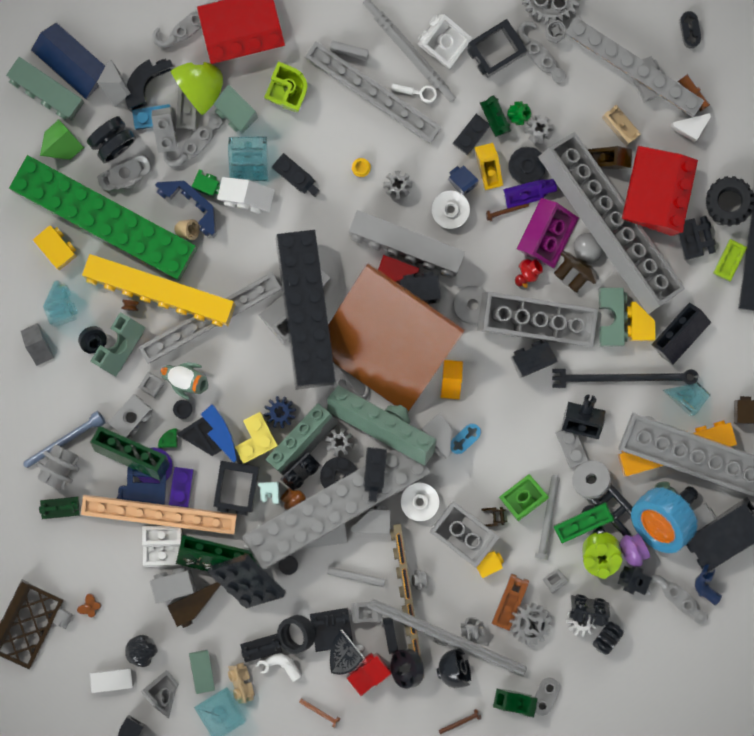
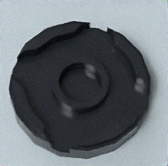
M521 147L515 150L508 163L511 177L520 184L540 180L546 170L538 158L542 153L533 147Z

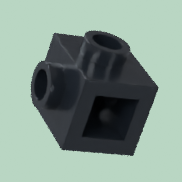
M624 566L617 584L624 586L623 590L633 595L635 591L646 595L653 577L644 574V569Z

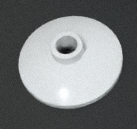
M449 190L440 193L432 204L433 218L444 228L454 229L460 227L466 222L470 214L468 200L457 191ZM449 206H453L455 208V211L453 213L448 212Z
M415 483L407 487L403 492L401 507L405 515L410 519L426 521L436 514L439 508V497L435 489L430 485ZM422 498L424 501L423 505L418 506L416 500Z

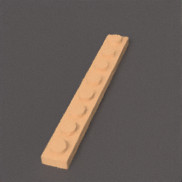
M83 495L81 515L226 534L235 533L237 514L91 495Z

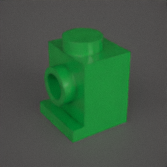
M199 169L191 187L214 198L219 193L221 183L216 181L217 177L208 173L205 176L203 170Z

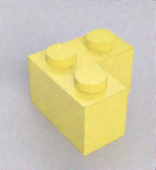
M261 412L243 420L252 438L235 446V449L243 464H246L273 450L278 444Z

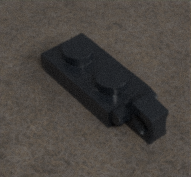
M285 153L271 167L300 193L305 194L308 191L316 197L320 192L313 185L315 183L313 177Z
M367 447L363 487H365L364 491H369L368 502H377L378 492L382 493L384 488L387 449Z

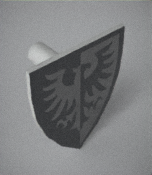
M343 630L339 631L332 643L330 651V669L332 674H348L354 671L365 659L361 654L364 651V647L362 645L355 646Z

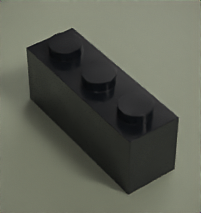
M689 302L651 345L662 358L674 365L712 322L701 309Z

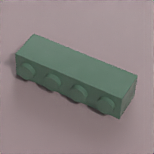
M21 57L17 58L6 74L10 79L9 83L16 88L21 86L26 90L24 92L32 99L35 97L42 100L40 102L41 105L49 110L52 107L57 111L56 115L64 120L68 118L72 121L84 104L82 98Z

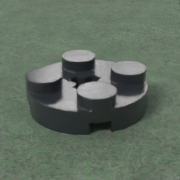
M335 457L328 460L320 473L322 486L325 489L339 481L333 478L336 476V471L343 472L345 476L342 478H345L357 471L356 466L346 458Z

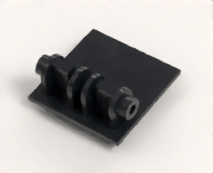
M307 453L280 480L294 491L303 485L305 479L316 473L321 464L311 454Z
M581 594L571 595L572 611L570 610L569 618L572 621L582 622L585 613L584 623L587 622L588 614H591L589 624L592 625L594 618L593 625L601 627L608 625L610 618L609 602L601 598L589 599Z
M348 608L310 614V622L315 629L314 644L316 652L331 650L332 643L340 630H343L353 643Z

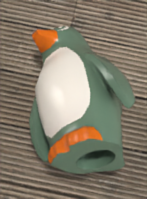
M187 362L178 366L165 365L161 368V377L172 385L173 390L179 396L187 400L190 398L184 392L202 394L209 386L207 377L193 369L202 368L199 364Z

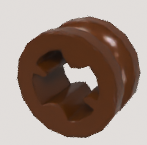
M122 300L124 306L121 307L122 310L138 312V301Z

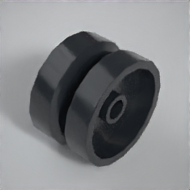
M116 116L102 124L87 139V144L92 150H99L97 156L103 164L117 158L136 140V136L131 130H124L126 125L120 116Z

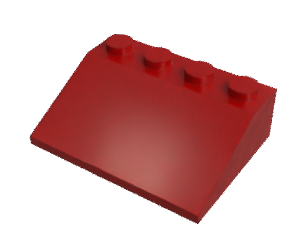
M221 0L197 6L211 64L285 46L274 0Z
M638 146L622 219L670 236L683 233L698 160L683 154Z

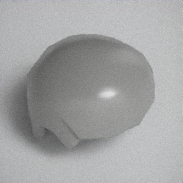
M583 233L574 242L576 258L581 259L586 264L598 261L602 255L603 249L592 233Z

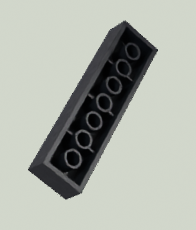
M315 230L277 234L276 246L295 389L334 385L336 379Z

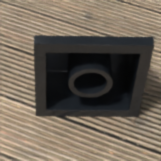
M542 340L531 344V349L525 351L524 348L513 352L514 356L511 357V360L519 378L558 362L548 342L542 343Z

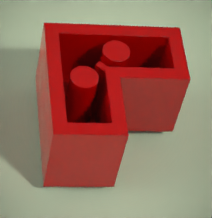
M372 653L368 654L362 661L363 664L350 672L346 677L360 696L391 675L390 668L378 653L374 655Z

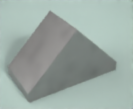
M38 323L21 331L25 348L36 366L54 358Z

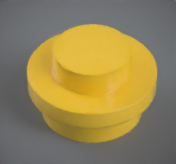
M358 158L353 162L352 172L357 177H365L370 173L371 165L368 160Z

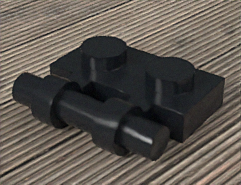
M707 215L699 217L701 225H696L695 218L685 220L683 233L678 234L684 260L704 256L703 248L707 247L709 254L716 253V242L712 238L710 230L712 226L711 222H708ZM699 231L704 233L705 241L703 242L700 240Z

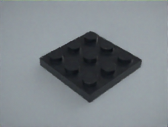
M248 554L212 565L208 570L213 579L219 582L245 608L283 598L286 593Z

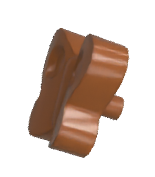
M87 594L85 604L79 606L77 612L88 614L92 618L96 614L95 611L101 608V604L96 602L93 594Z

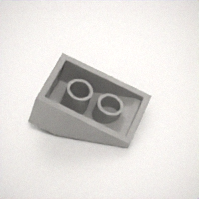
M454 501L451 502L429 531L474 567L480 564L499 539L498 535Z

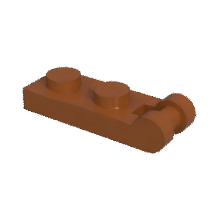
M511 573L492 624L510 631V627L513 624L510 620L515 619L512 613H517V607L521 604L529 580L525 578L523 580L519 579L517 575ZM513 585L520 587L519 592L512 590Z

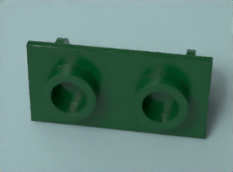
M493 95L488 100L480 102V105L494 136L498 137L511 132V125L508 124L498 103L499 99Z
M79 497L40 500L39 513L42 519L80 516Z

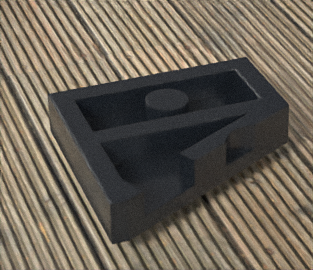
M203 417L177 433L179 437L211 456L222 451L208 435L213 428Z

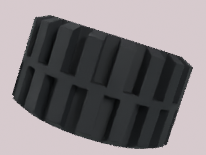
M724 176L723 179L719 178L715 183L711 184L710 189L707 191L706 209L709 216L715 222H719L722 226L728 225V227H732V225H740L741 222L747 220L748 216L750 217L754 207V193L748 183L746 184L742 178L737 179L736 176H732V178ZM727 191L736 192L742 200L741 206L732 212L724 211L718 203L720 195Z

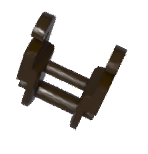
M496 507L481 508V511L491 510L493 512V523L484 524L486 527L498 526V523H501V525L507 523L504 520V511L506 509H503V507H500L499 510H496ZM495 512H500V521H496Z

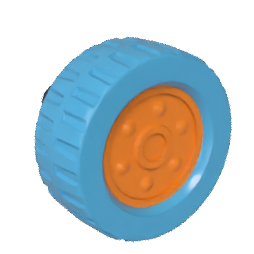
M688 486L679 495L665 488H653L647 491L632 507L631 520L636 532L639 533L648 545L660 552L675 553L681 550L694 537L697 531V520L690 507L694 500L698 498L697 490L694 487Z

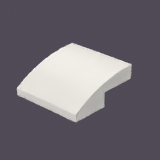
M142 526L143 567H182V565L176 564L182 539L181 528Z

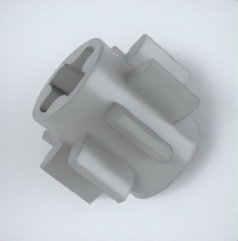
M469 617L466 618L465 623H461V636H465L467 640L476 641L480 635H484L483 621L479 622L478 618Z

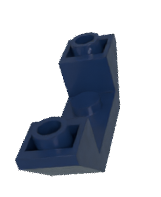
M186 181L157 182L155 184L158 188L156 192L164 199L168 197L171 200L182 189L181 194L188 200L192 198L196 201L195 206L201 212L207 211L198 222L201 226L199 230L207 237L209 235L213 238L216 236L214 206Z

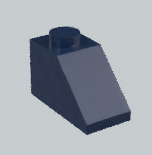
M464 165L461 168L457 166L449 172L451 176H449L448 180L457 192L464 196L478 185L479 180Z

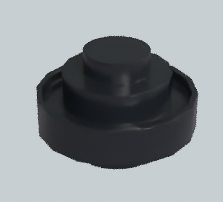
M90 326L80 333L78 343L84 352L95 354L100 345L105 347L107 337L100 327Z

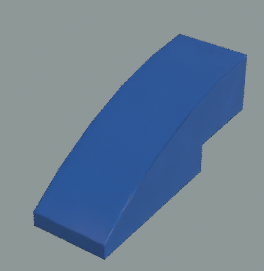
M211 404L201 413V416L213 428L208 435L230 460L235 463L237 461V454L231 432L220 412Z

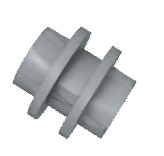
M54 444L50 452L44 451L43 455L48 457L46 464L38 463L37 465L41 469L38 479L49 486L62 490L66 482L72 484L73 479L68 477L71 469L78 472L79 467L76 466L79 457L72 451Z

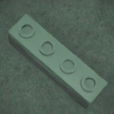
M317 403L266 460L284 476L307 453L310 454L339 422Z

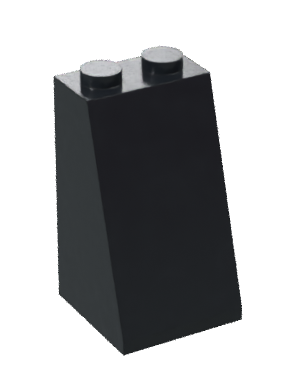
M746 497L716 517L714 521L696 531L694 537L686 546L691 553L694 552L698 557L697 562L702 569L705 565H709L707 569L709 572L754 544L753 504Z

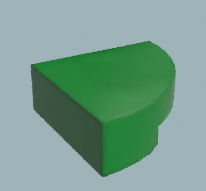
M177 428L170 429L162 435L158 442V448L178 447Z

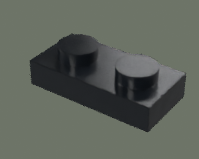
M476 113L452 144L468 155L490 128L489 123Z

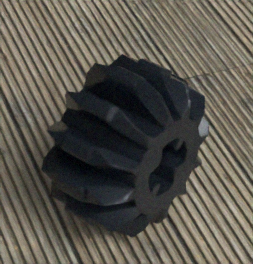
M612 621L608 622V625H605L593 641V646L600 653L607 655L624 635V631Z

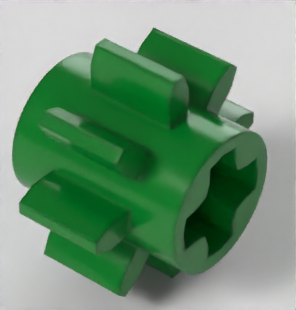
M516 101L514 105H510L507 115L511 123L524 125V122L528 121L531 117V109L528 104H523V101Z

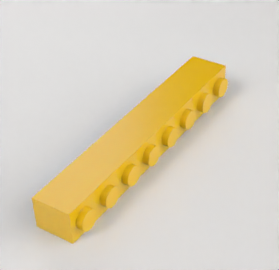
M89 254L82 276L89 284L97 286V283L104 285V288L114 292L117 289L122 291L121 294L132 298L135 295L140 297L139 300L150 304L153 301L158 303L157 306L169 309L171 307L176 309L175 312L187 315L189 313L194 315L193 318L200 321L208 319L212 321L211 324L218 327H223V325L229 326L236 306L234 301Z

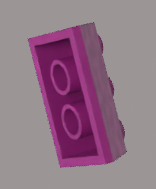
M541 198L517 246V250L555 269L561 256L560 253L564 250L579 217L559 203Z

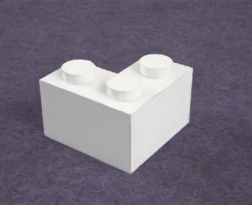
M222 177L217 200L223 201L224 205L235 208V205H237L239 208H251L250 212L261 214L262 211L270 212L275 190L250 180Z

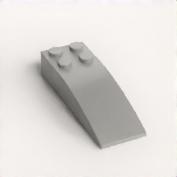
M484 292L481 298L477 331L593 347L598 309Z

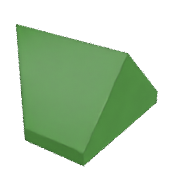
M58 119L44 132L40 156L71 160L84 147Z

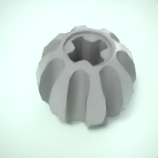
M536 115V121L531 118L527 121L530 127L525 128V133L532 135L528 138L532 142L534 138H537L538 143H544L543 137L549 140L552 136L548 131L554 130L553 124H547L550 121L547 117L542 120L540 115ZM537 125L539 128L543 127L542 133L540 131H535Z
M395 171L396 176H392L390 173L386 176L390 182H384V188H390L386 192L389 197L395 193V199H401L399 194L403 193L406 197L410 192L405 188H412V182L405 181L409 178L406 173L404 176H400V171ZM395 181H398V183H402L400 189H398L397 187H393L395 185Z
M340 428V434H336L335 429L331 430L330 432L334 435L333 438L326 436L325 440L332 443L326 447L328 452L335 448L333 455L338 457L340 450L343 451L345 456L348 454L345 448L349 446L353 449L354 443L347 442L353 436L351 433L348 436H344L343 434L346 429ZM343 437L344 446H338L337 448L334 440Z

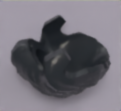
M138 635L128 641L125 648V656L129 663L140 667L150 665L151 660L149 659L154 657L158 650L155 644L147 642L148 636Z

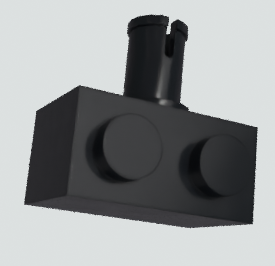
M590 394L585 395L582 405L568 402L563 417L562 431L599 440L604 426L605 410L594 408L597 401L596 397L592 395L589 401Z

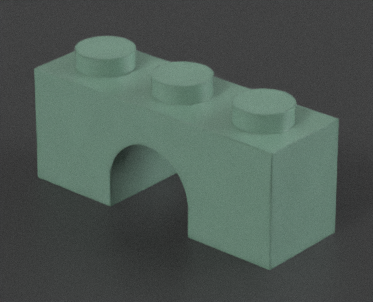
M624 288L599 289V309H609L614 314L612 325L599 327V347L624 346V342L628 341V332L624 330V323H627L628 318L627 311H624V304H627V292H624Z
M120 312L110 328L117 333V342L111 348H105L100 345L90 362L116 377L146 327Z

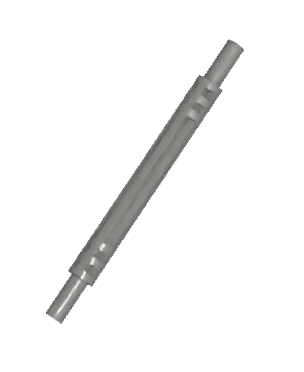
M365 0L363 4L374 15L375 21L435 89H439L449 102H452L456 97L446 87L445 81L384 12H380L370 0Z

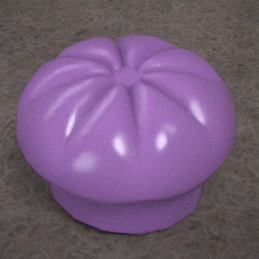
M639 533L632 537L629 535L622 537L620 547L627 563L634 567H641L642 561L650 558L649 551Z

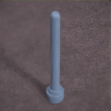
M97 410L91 414L89 421L25 460L23 463L24 467L29 468L46 456L43 455L44 451L50 452L54 444L64 446L90 428L106 424L103 416Z

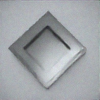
M147 372L138 388L155 398L165 381Z

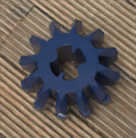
M279 396L275 398L277 403L270 399L269 403L272 407L266 405L264 407L266 410H270L269 413H264L265 417L271 416L267 423L270 424L275 420L274 428L278 426V422H280L281 428L285 427L284 421L291 425L292 423L288 418H296V416L290 414V412H295L296 408L289 409L293 402L289 401L285 404L287 397H283L282 403ZM283 407L285 415H281V418H278L277 413H275L276 408Z

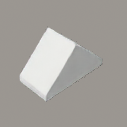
M709 113L676 121L670 126L672 130L695 143L711 115Z

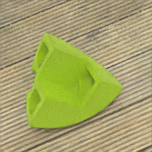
M190 62L170 71L189 101L201 115H204L214 105L220 95L223 85L221 70L207 62H203V65H194Z

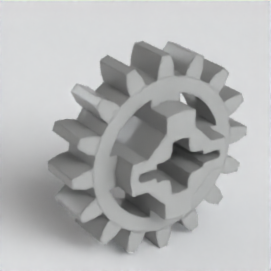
M524 603V608L518 606L519 612H513L512 614L515 616V619L510 620L514 624V626L510 627V630L516 631L513 636L519 638L518 641L521 643L525 641L527 645H530L531 641L533 644L538 645V639L545 641L544 634L549 636L547 629L552 628L548 624L552 618L546 617L549 612L543 610V606H537L535 603H531L530 606ZM528 612H537L533 615L528 614ZM532 633L533 636H525V634Z

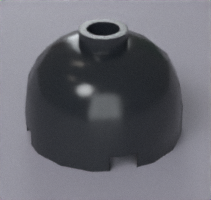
M460 648L446 652L440 658L439 668H437L438 678L442 679L451 688L469 686L468 681H471L472 678L468 660L464 662L462 655H465V653Z

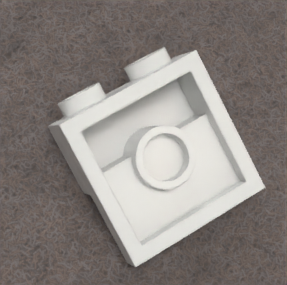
M445 14L435 15L429 22L430 28L427 31L424 30L419 35L418 39L420 41L417 45L430 56H434L444 66L451 68L468 45V42L472 40V37Z

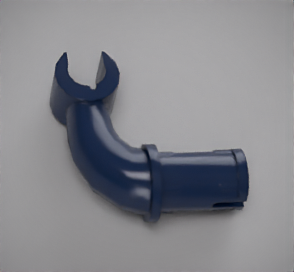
M705 565L695 579V589L699 593L698 596H703L713 605H717L722 595L714 591L706 583L712 581L716 571L708 572L709 565Z

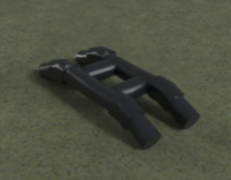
M610 484L608 492L600 499L589 500L595 506H598L604 502L607 503L614 497L621 506L612 513L614 521H611V523L623 536H631V533L618 518L626 511L631 516L633 506Z

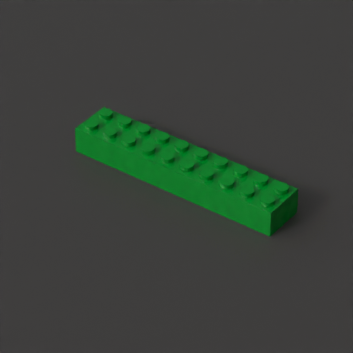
M29 155L24 159L9 187L11 191L178 281H180L197 250L196 245Z

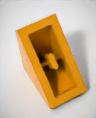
M444 360L440 398L460 400L463 361Z

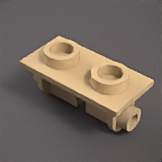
M244 662L234 666H228V677L233 682V695L238 704L254 700L253 696L255 694L251 682L244 684V680L250 679L247 665L245 666Z

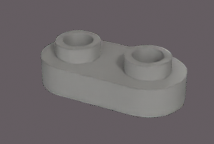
M545 678L541 681L535 698H538L536 714L544 716L551 711L559 692V684L555 679ZM547 685H553V690L547 691ZM542 702L546 704L544 709L539 708V704Z

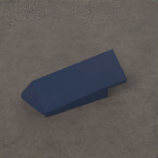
M57 22L40 32L31 51L87 100L99 87L97 81L105 65Z

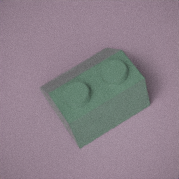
M230 85L224 89L214 103L216 114L222 119L225 117L230 122L228 125L235 132L239 130L243 134L258 119L256 111Z

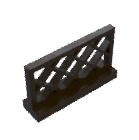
M21 579L0 622V649L3 644L11 642L14 652L5 654L0 651V656L30 669L64 599ZM30 589L38 592L40 600L29 603L27 595ZM53 599L58 603L55 609L47 611L44 601ZM41 602L45 612L34 616L31 605ZM28 607L32 617L21 620L18 614L20 609ZM46 615L47 625L38 629L35 618ZM33 619L36 630L25 633L22 623ZM20 624L23 634L12 638L10 633L11 627ZM37 632L39 641L37 644L30 646L26 636ZM24 637L27 647L16 650L14 640ZM29 650L31 658L28 664L19 659L18 653Z

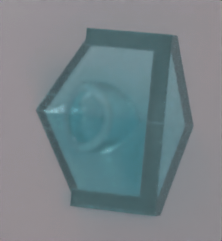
M698 382L692 385L663 390L689 416H694L710 397V394Z

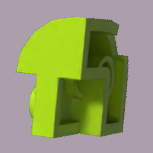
M278 61L264 99L278 104L284 109L299 112L308 88L306 78L296 68Z

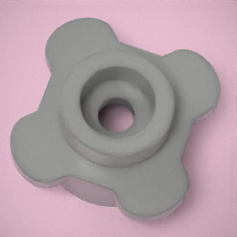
M415 570L414 575H412V584L416 590H422V587L427 586L426 573L420 570Z

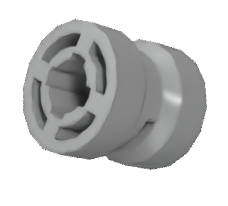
M559 20L551 21L546 29V38L553 43L560 42L564 37L566 27Z

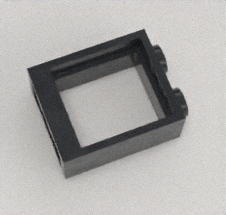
M508 19L468 42L467 46L471 59H476L479 64L477 65L479 72L482 75L485 74L487 78L527 53V49ZM502 30L515 53L490 68L476 45Z
M221 461L213 507H218L217 511L227 513L229 509L237 510L236 514L247 516L248 512L252 513L260 467ZM225 469L253 474L247 507L220 502Z

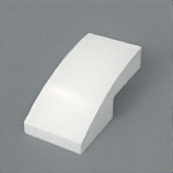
M130 668L89 673L91 693L133 688Z

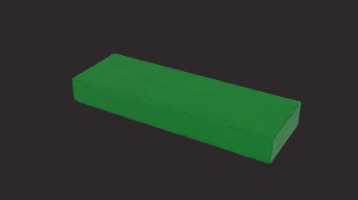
M604 502L553 527L561 543H565L614 521V517L607 503Z

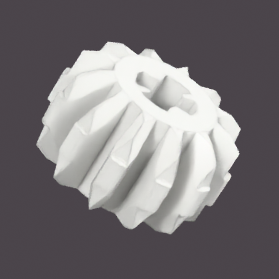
M588 614L585 625L581 623L578 625V622L572 621V619L566 620V623H572L568 630L575 629V636L579 634L580 630L582 637H585L586 630L592 635L593 633L590 628L597 629L598 626L593 625V622L592 625L589 624L591 614Z

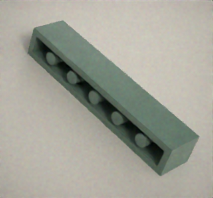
M338 385L328 397L327 411L422 465L425 466L435 453V438Z

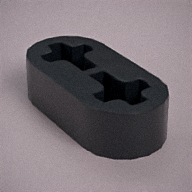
M687 11L680 18L682 39L686 47L695 48L701 41L699 22L694 12ZM687 16L693 19L691 28H689L688 22H684ZM691 31L692 36L694 38H697V40L694 41V44H692L691 41L687 40L690 37Z
M387 617L383 618V624L390 655L398 651L393 619Z

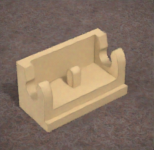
M617 105L610 111H607L602 117L626 147L641 135Z

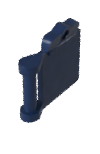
M128 467L127 485L119 487L116 499L165 505L166 473L160 483L133 482V476H151Z

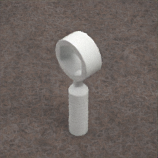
M392 84L391 88L393 92L408 95L418 94L421 101L426 104L434 102L437 96V92L432 86H424L421 91L397 84ZM426 89L433 90L434 97L431 100L423 98L422 93Z

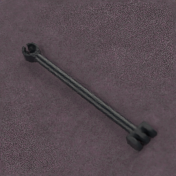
M552 369V373H560V376L552 377L553 381H560V384H552V388H566V382L684 381L686 384L692 385L698 381V378H693L692 381L687 379L688 374L698 376V373L693 369L686 370L684 373L566 375V369Z

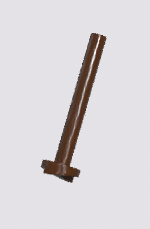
M529 203L490 213L488 210L486 212L487 221L492 222L493 217L529 207Z
M475 709L474 714L438 731L441 735L475 718L481 720V715H478L479 712Z

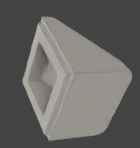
M706 503L693 510L697 520V531L716 519Z

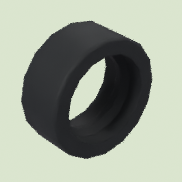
M294 615L279 624L277 636L284 650L289 653L298 654L309 649L314 644L315 629L308 618L303 615ZM291 624H295L301 629L303 633L302 645L292 640L289 633Z

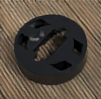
M403 649L394 653L390 668L396 684L404 689L418 686L424 676L423 662L418 653L413 649ZM406 663L408 665L411 664L410 672L402 675L403 672L399 671V667Z

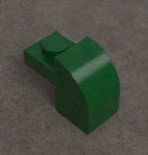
M496 688L493 707L502 711L534 717L538 698L522 692Z

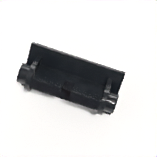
M277 634L240 644L245 663L282 653Z

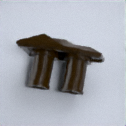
M562 251L560 253L564 257V261L554 271V274L563 280L573 268L579 272L578 275L568 284L574 292L578 293L579 289L587 281L596 284L598 277L592 266L587 265L569 252Z

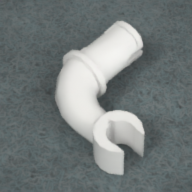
M282 653L262 659L256 665V667L259 664L266 665L265 670L260 672L263 674L271 666L281 665V668L284 667L292 682L302 677L293 662L294 658L292 659Z

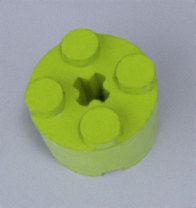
M603 532V534H591L585 539L582 546V556L586 570L602 579L614 574L622 563L621 548L617 538L610 533Z

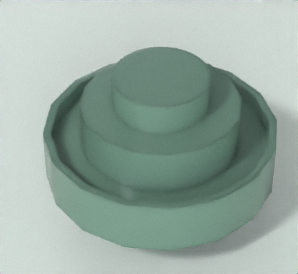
M389 405L385 409L386 412L410 424L408 410L402 405Z

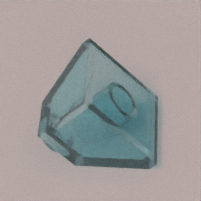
M227 687L194 707L211 736H224L247 721Z

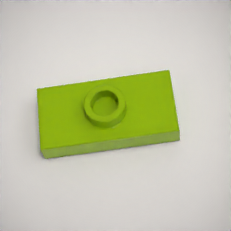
M729 239L713 274L730 282L747 247Z

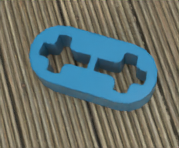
M469 424L451 440L450 450L455 454L465 452L480 437L481 430L479 426ZM475 427L477 429L475 432L477 436H470L466 439L465 436L469 433L467 429ZM464 439L465 442L461 445L463 449L461 451L459 449L454 450V441L460 442Z

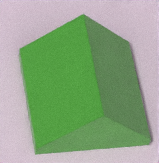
M530 474L499 496L516 521H520L549 499L548 495Z

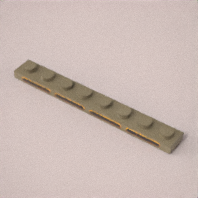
M394 524V529H390L391 540L396 541V548H393L394 560L398 559L399 567H396L397 579L402 580V586H399L400 598L405 599L402 612L415 617L401 524ZM405 625L406 636L411 638V644H408V649L416 651L421 658L417 629Z

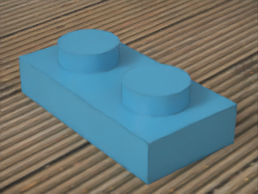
M170 104L132 110L135 130L152 128V110L171 107Z

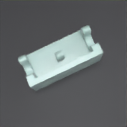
M280 482L258 483L263 502L267 501V497L271 498L272 494L273 504L280 503Z

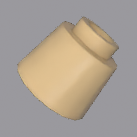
M194 219L181 220L174 227L177 236L191 241L198 237L200 231L199 224Z

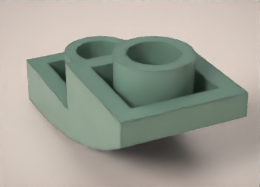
M208 649L189 653L196 694L215 691Z

